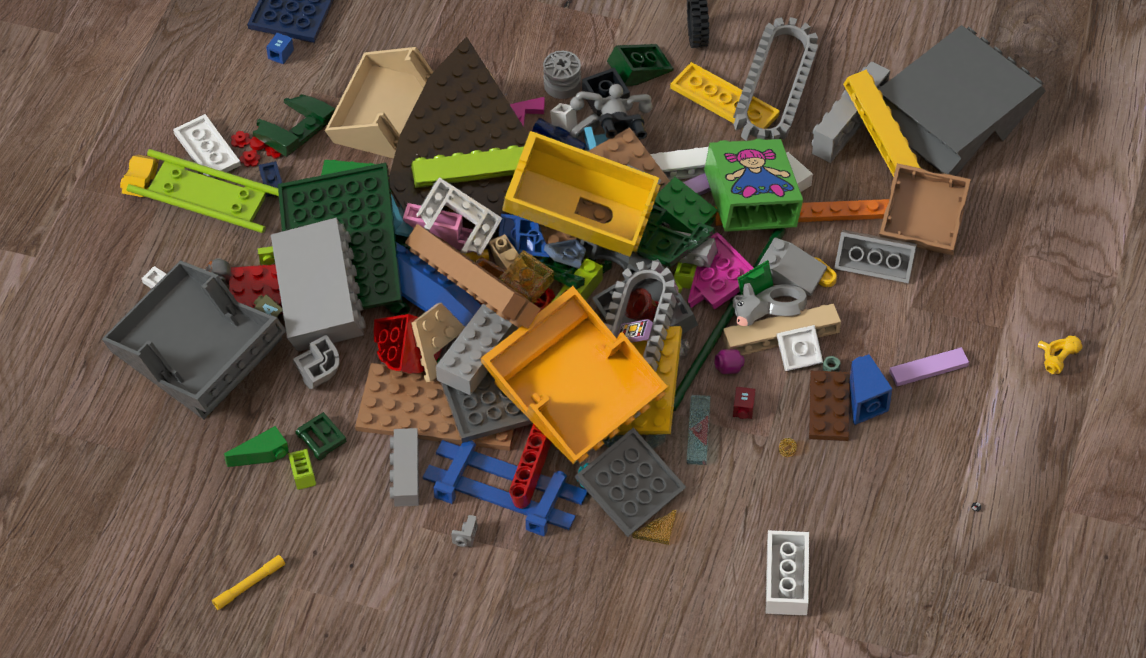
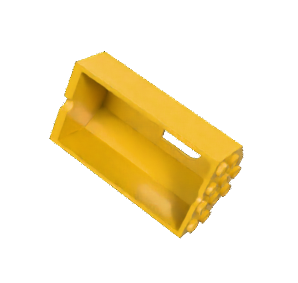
M530 131L506 193L502 211L631 257L632 251L637 252L661 185L657 184L659 177ZM582 198L609 208L613 214L612 220L608 223H600L575 214L579 199Z

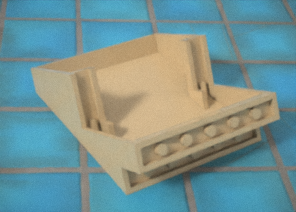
M410 47L365 52L325 129L333 143L394 159L400 134L429 76L433 73L418 48Z

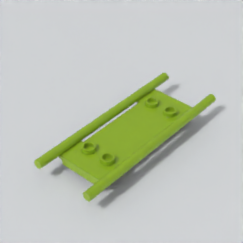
M152 149L148 150L147 156L163 160L164 163L147 190L128 184L126 189L141 196L260 233H264L266 227L252 221L265 200L266 193L279 196L278 188ZM185 168L205 173L214 177H218L227 181H231L240 185H244L245 187L243 188L231 183H227L218 179H214L205 175L185 170Z

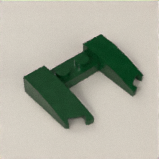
M303 94L292 99L285 98L284 103L306 118L289 131L273 123L258 119V129L253 131V136L285 157H288L328 125L335 111L334 107Z

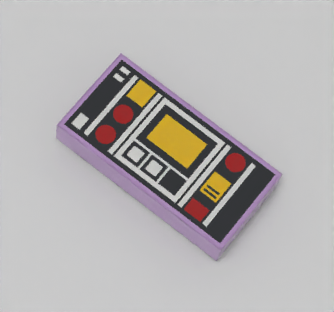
M647 319L621 324L619 334L623 332L631 343L648 340L653 322Z

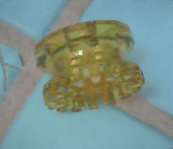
M791 438L782 439L779 443V453L784 457L794 456L797 448L796 442ZM791 445V449L784 450L785 446Z

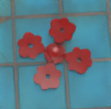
M238 131L236 135L231 136V145L233 147L243 148L245 145L250 144V147L253 149L249 152H243V156L239 158L240 163H244L245 167L258 165V160L261 157L257 154L256 150H262L264 147L267 151V156L277 159L282 155L255 136L250 139V135L248 133L244 134L243 131Z

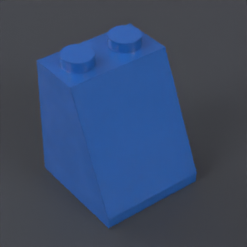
M870 354L857 357L852 361L849 381L854 425L888 412L892 395V387Z

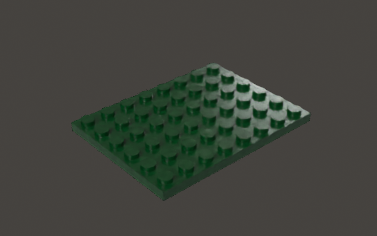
M387 163L278 184L282 232L337 218L340 224H344L345 230L349 232L351 242L348 243L354 255V259H351L357 272V276H354L359 286L360 293L357 296L361 300L363 310L403 302Z

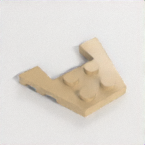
M442 303L435 304L411 323L416 345L420 347L422 355L420 361L421 366L425 368L426 375H424L426 382H431L437 377V362L433 355L454 338L457 339L465 328Z

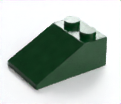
M657 44L616 45L607 59L610 67H615L626 86L642 84L672 72L674 69Z

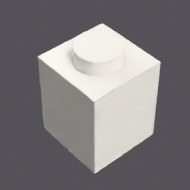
M559 103L550 111L552 130L568 134L577 125L576 110H573L570 105Z

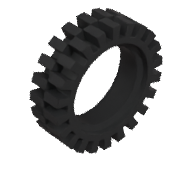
M687 0V28L691 48L708 47L709 15L707 0Z

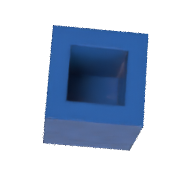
M276 33L266 47L268 59L284 64L294 51L292 38L280 33Z

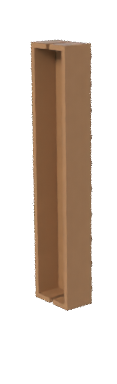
M417 224L405 243L411 247L409 251L419 256L420 259L456 283L457 286L464 289L468 294L486 305V307L496 312L497 315L505 320L510 319L509 322L518 328L522 325L528 329L540 311V308L422 226Z

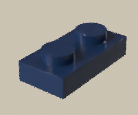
M277 162L258 165L262 183L278 188V184H281L282 180ZM266 193V197L274 196L273 194Z

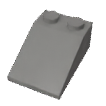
M778 238L773 239L758 264L760 265L768 260L774 284L798 286L809 296L813 294L827 270L826 265L802 249Z

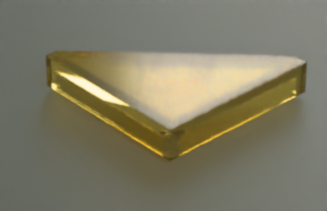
M672 510L668 515L662 518L659 517L648 523L646 527L634 531L632 538L669 545L677 510Z

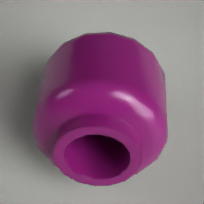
M737 349L720 350L714 359L715 368L721 374H738L745 363L744 357L741 356Z

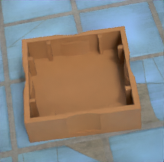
M897 163L891 185L889 203L885 210L879 234L880 237L915 243L917 248L953 256L971 179L949 174L932 173L921 168Z

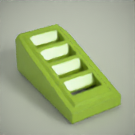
M678 262L674 279L682 288L691 289L696 265Z
M308 449L288 453L297 489L315 486L316 481Z

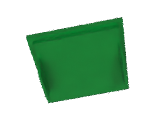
M768 260L738 277L741 295H743L744 284L747 283L751 284L755 296L773 286Z

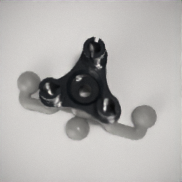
M614 84L609 88L611 96L602 98L597 93L581 91L577 93L576 97L571 99L570 106L576 111L584 107L583 99L595 100L594 106L602 112L599 121L608 139L614 138L617 134L628 128L635 132L639 140L647 137L643 117L638 114L628 116L626 111L631 109L634 102H640L639 110L642 113H649L653 108L650 95H632L628 99H621L623 88L619 84Z

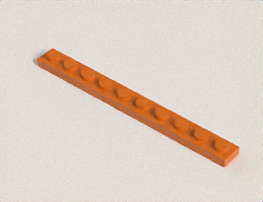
M889 199L802 203L798 222L883 219ZM718 212L715 218L716 226L722 225Z

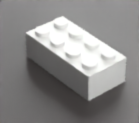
M768 530L766 614L807 615L809 532Z

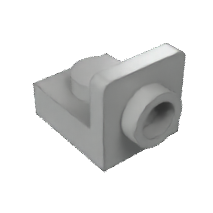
M469 515L467 522H463L462 531L452 530L453 544L460 547L473 546L478 528L477 516Z

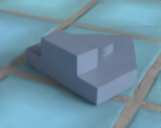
M576 239L545 244L544 248L554 261L579 269L586 249Z

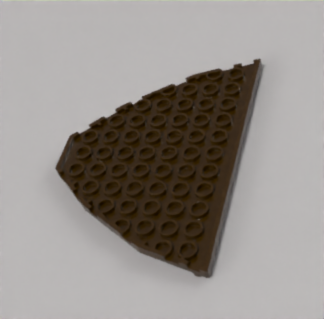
M468 37L464 38L429 76L400 134L389 180L391 192L404 213L408 203L422 206L433 187L415 188L412 172V162L415 159L421 157L433 159L437 155L448 157L454 153L471 154L475 150L487 152L492 148H500L502 150L513 145L524 147L529 136ZM513 175L449 183L501 217V214L513 215L502 211L504 199ZM446 205L442 209L443 211L458 214ZM462 216L463 228L473 229L475 224ZM500 223L495 232H499Z

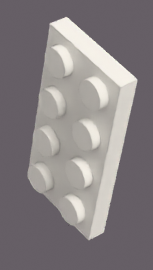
M206 114L173 129L175 136L195 163L226 173L241 166L240 160ZM203 173L205 176L216 178L214 176Z

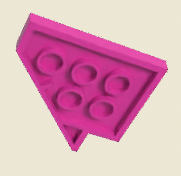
M718 232L710 237L715 239L717 252L710 268L704 266L696 267L688 298V304L691 308L705 299L713 309H716L740 292L738 277L753 269Z

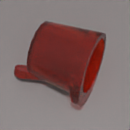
M643 288L636 289L630 294L625 315L636 321L649 319L653 322L659 301H654L648 290Z

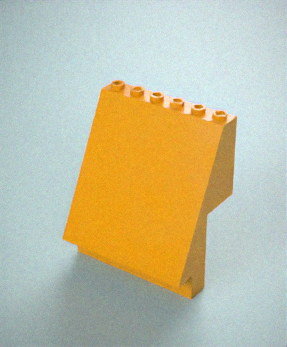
M574 286L541 310L528 329L521 326L481 357V363L495 379L494 384L573 464L577 461L582 463L589 457L588 452L592 449L597 451L605 444L603 440L608 436L610 438L616 436L620 432L618 428L623 424L625 426L631 424L638 412L641 414L646 412L651 407L649 404L653 400L658 402L666 395L665 391L668 388L624 333L621 332L616 338Z

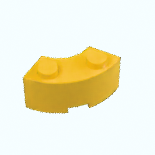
M143 155L132 156L129 162V170L124 175V178L121 179L120 187L122 194L144 197L127 191V186L131 184L148 190L150 180H154L159 159Z

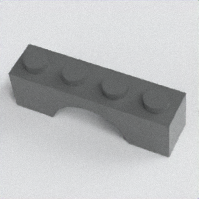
M582 239L580 242L586 249L585 255L592 260L608 259L614 261L624 271L628 268L632 274L639 270L636 263L644 261L647 266L653 262L632 251L631 257Z

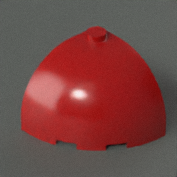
M405 314L374 319V342L378 343L379 349L377 354L381 362L388 366L387 368L407 374L425 371L424 366H421L420 358H422L420 347L416 345L411 324L418 316ZM442 348L433 355L436 361L440 356Z

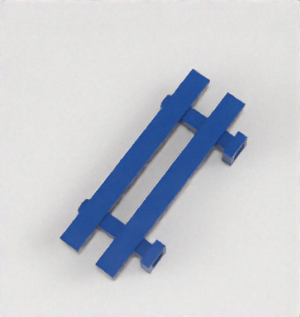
M442 440L436 455L453 460L448 471L429 465L423 475L424 480L435 483L433 487L434 498L453 504L456 499V490L527 515L525 519L526 530L544 537L548 530L547 523L570 530L575 520V515L553 508L558 497L582 505L588 493L585 489L566 483L567 475L562 471L554 473L552 478L540 474L535 488L544 492L540 502L531 500L527 507L517 508L514 506L509 492L462 476L468 465L513 481L518 467L475 452L476 444L472 440L463 442L461 446Z

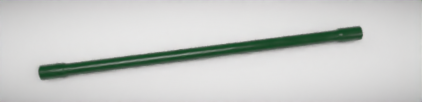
M775 228L753 268L758 266L774 238L782 240L786 233L785 228ZM733 299L676 389L673 411L677 410L691 383L721 337L724 328L727 327L735 314Z

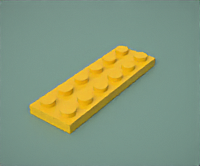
M692 62L670 84V89L734 124L735 118L733 117L742 93L740 88ZM754 96L747 111L750 122L763 129H767L780 114V110Z

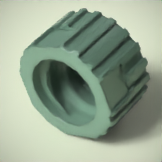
M834 356L826 357L823 362V370L839 372L840 360ZM832 363L835 367H829L828 364Z

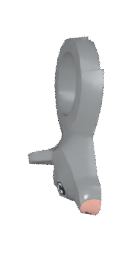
M747 283L744 284L743 295H737L733 298V308L737 316V324L741 326L752 325L755 320L766 314L779 316L801 314L800 311L807 305L805 291L798 286L789 284L772 286L755 296L751 284ZM779 296H790L796 298L797 300L792 302H778L773 300V298Z

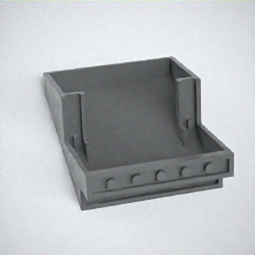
M962 25L878 89L883 95L886 106L890 107L893 119L898 122L903 137H906L908 140L909 148L942 174L953 176L960 172L994 131L1004 141L1046 92L1042 86L1044 83L1040 79L1030 77L1028 70L1024 67L1018 68L1016 66L1017 63L1008 56L1006 59L1002 56L1003 52L1000 49L990 47L989 41L984 37L978 38L976 36L977 33L972 28L968 27L966 29Z
M180 260L102 338V341L113 354L204 420L282 340L281 336L286 330L277 317L237 302L219 275Z

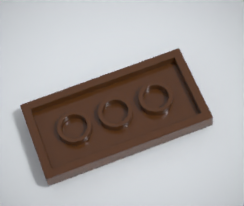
M810 371L809 439L849 440V372Z

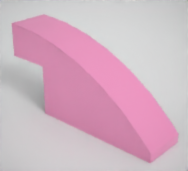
M408 203L403 221L413 228L417 224L425 228L426 224L421 216L417 217L416 215L421 206ZM441 210L429 231L454 248L462 250L473 229L463 228L461 214Z

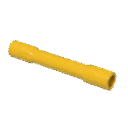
M277 555L259 570L214 598L212 603L215 608L220 610L260 580L285 565L283 558Z

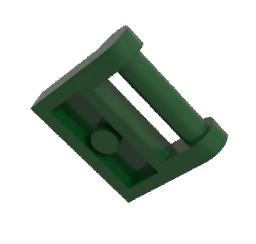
M324 412L295 431L297 437L304 440L319 461L324 459L328 453L347 442L346 437ZM312 430L324 446L320 448L308 432Z

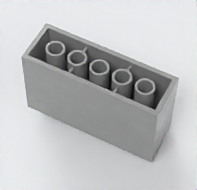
M337 218L271 234L287 339L298 352L310 349L311 342L326 334L332 343L363 336V328H366L363 316L361 317L360 313L363 307L361 300L357 296L360 290L354 276H357L356 268L352 265L351 259H354L353 251L349 248L348 243L351 242L349 232L345 230L344 224H340Z

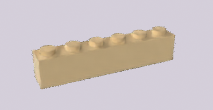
M834 304L821 305L817 308L804 309L800 311L801 314L793 316L768 317L764 320L755 321L749 326H729L723 330V341L726 349H737L741 355L779 347L776 334L815 325L818 338L840 333L841 321Z

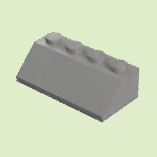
M842 230L834 269L909 283L917 244Z

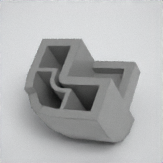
M326 334L311 342L310 350L293 358V363L302 375L306 386L309 389H314L329 381L336 374L339 368V354Z

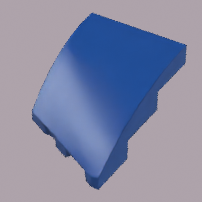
M501 214L502 220L500 222L499 237L505 234L518 254L550 257L544 250L546 242L538 223L516 215Z

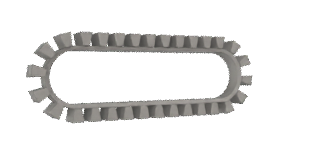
M781 17L775 19L773 25L770 23L766 25L733 117L735 118L733 124L735 130L743 128L741 137L747 141L753 135L757 139L768 138V140L781 138L784 141L788 136L818 48V44H816L818 40L817 34H809L811 26L807 23H804L801 28L796 27L797 19L790 17L788 25H784ZM782 34L792 35L803 43L805 51L786 107L778 126L771 129L759 128L750 122L747 111L773 39Z
M644 261L636 263L639 272L632 274L627 268L622 273L626 284L620 281L616 282L615 289L617 292H613V302H610L609 305L610 313L607 312L605 319L607 324H604L617 338L633 287L644 279L652 278L663 283V291L643 358L656 372L658 367L656 361L659 362L660 351L664 347L663 340H666L667 336L666 329H669L671 323L669 318L672 319L674 312L672 308H675L677 302L674 295H678V287L672 272L667 267L663 270L659 262L653 261L651 270H648ZM638 412L634 418L636 419L641 413Z

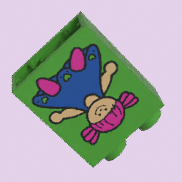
M755 139L731 142L723 140L709 143L704 171L724 231L797 227L803 198L781 139Z

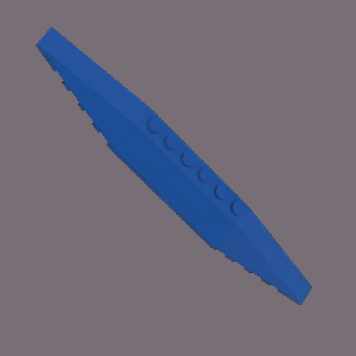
M396 242L402 296L425 312L435 304L442 303L466 327L481 305L464 289L457 286L456 283Z

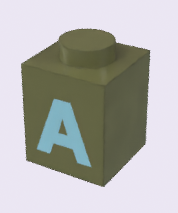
M268 294L264 297L260 295L254 302L256 305L254 309L274 317H278L283 311L282 307Z

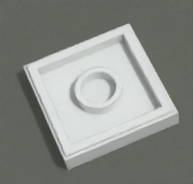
M815 325L776 334L785 371L823 363Z

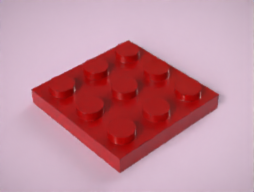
M276 265L231 267L229 291L237 302L254 308L256 306L254 304L255 300L260 295L264 297L268 294L282 307Z

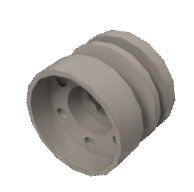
M564 50L549 54L543 63L545 91L550 96L558 99L575 96L581 87L580 59L572 52Z

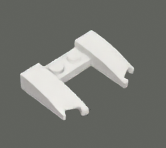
M439 177L416 214L417 217L421 216L426 224L424 226L425 229L429 231L444 205L461 214L464 218L474 223L475 227L460 252L464 254L467 251L477 252V255L480 256L501 222L502 217Z

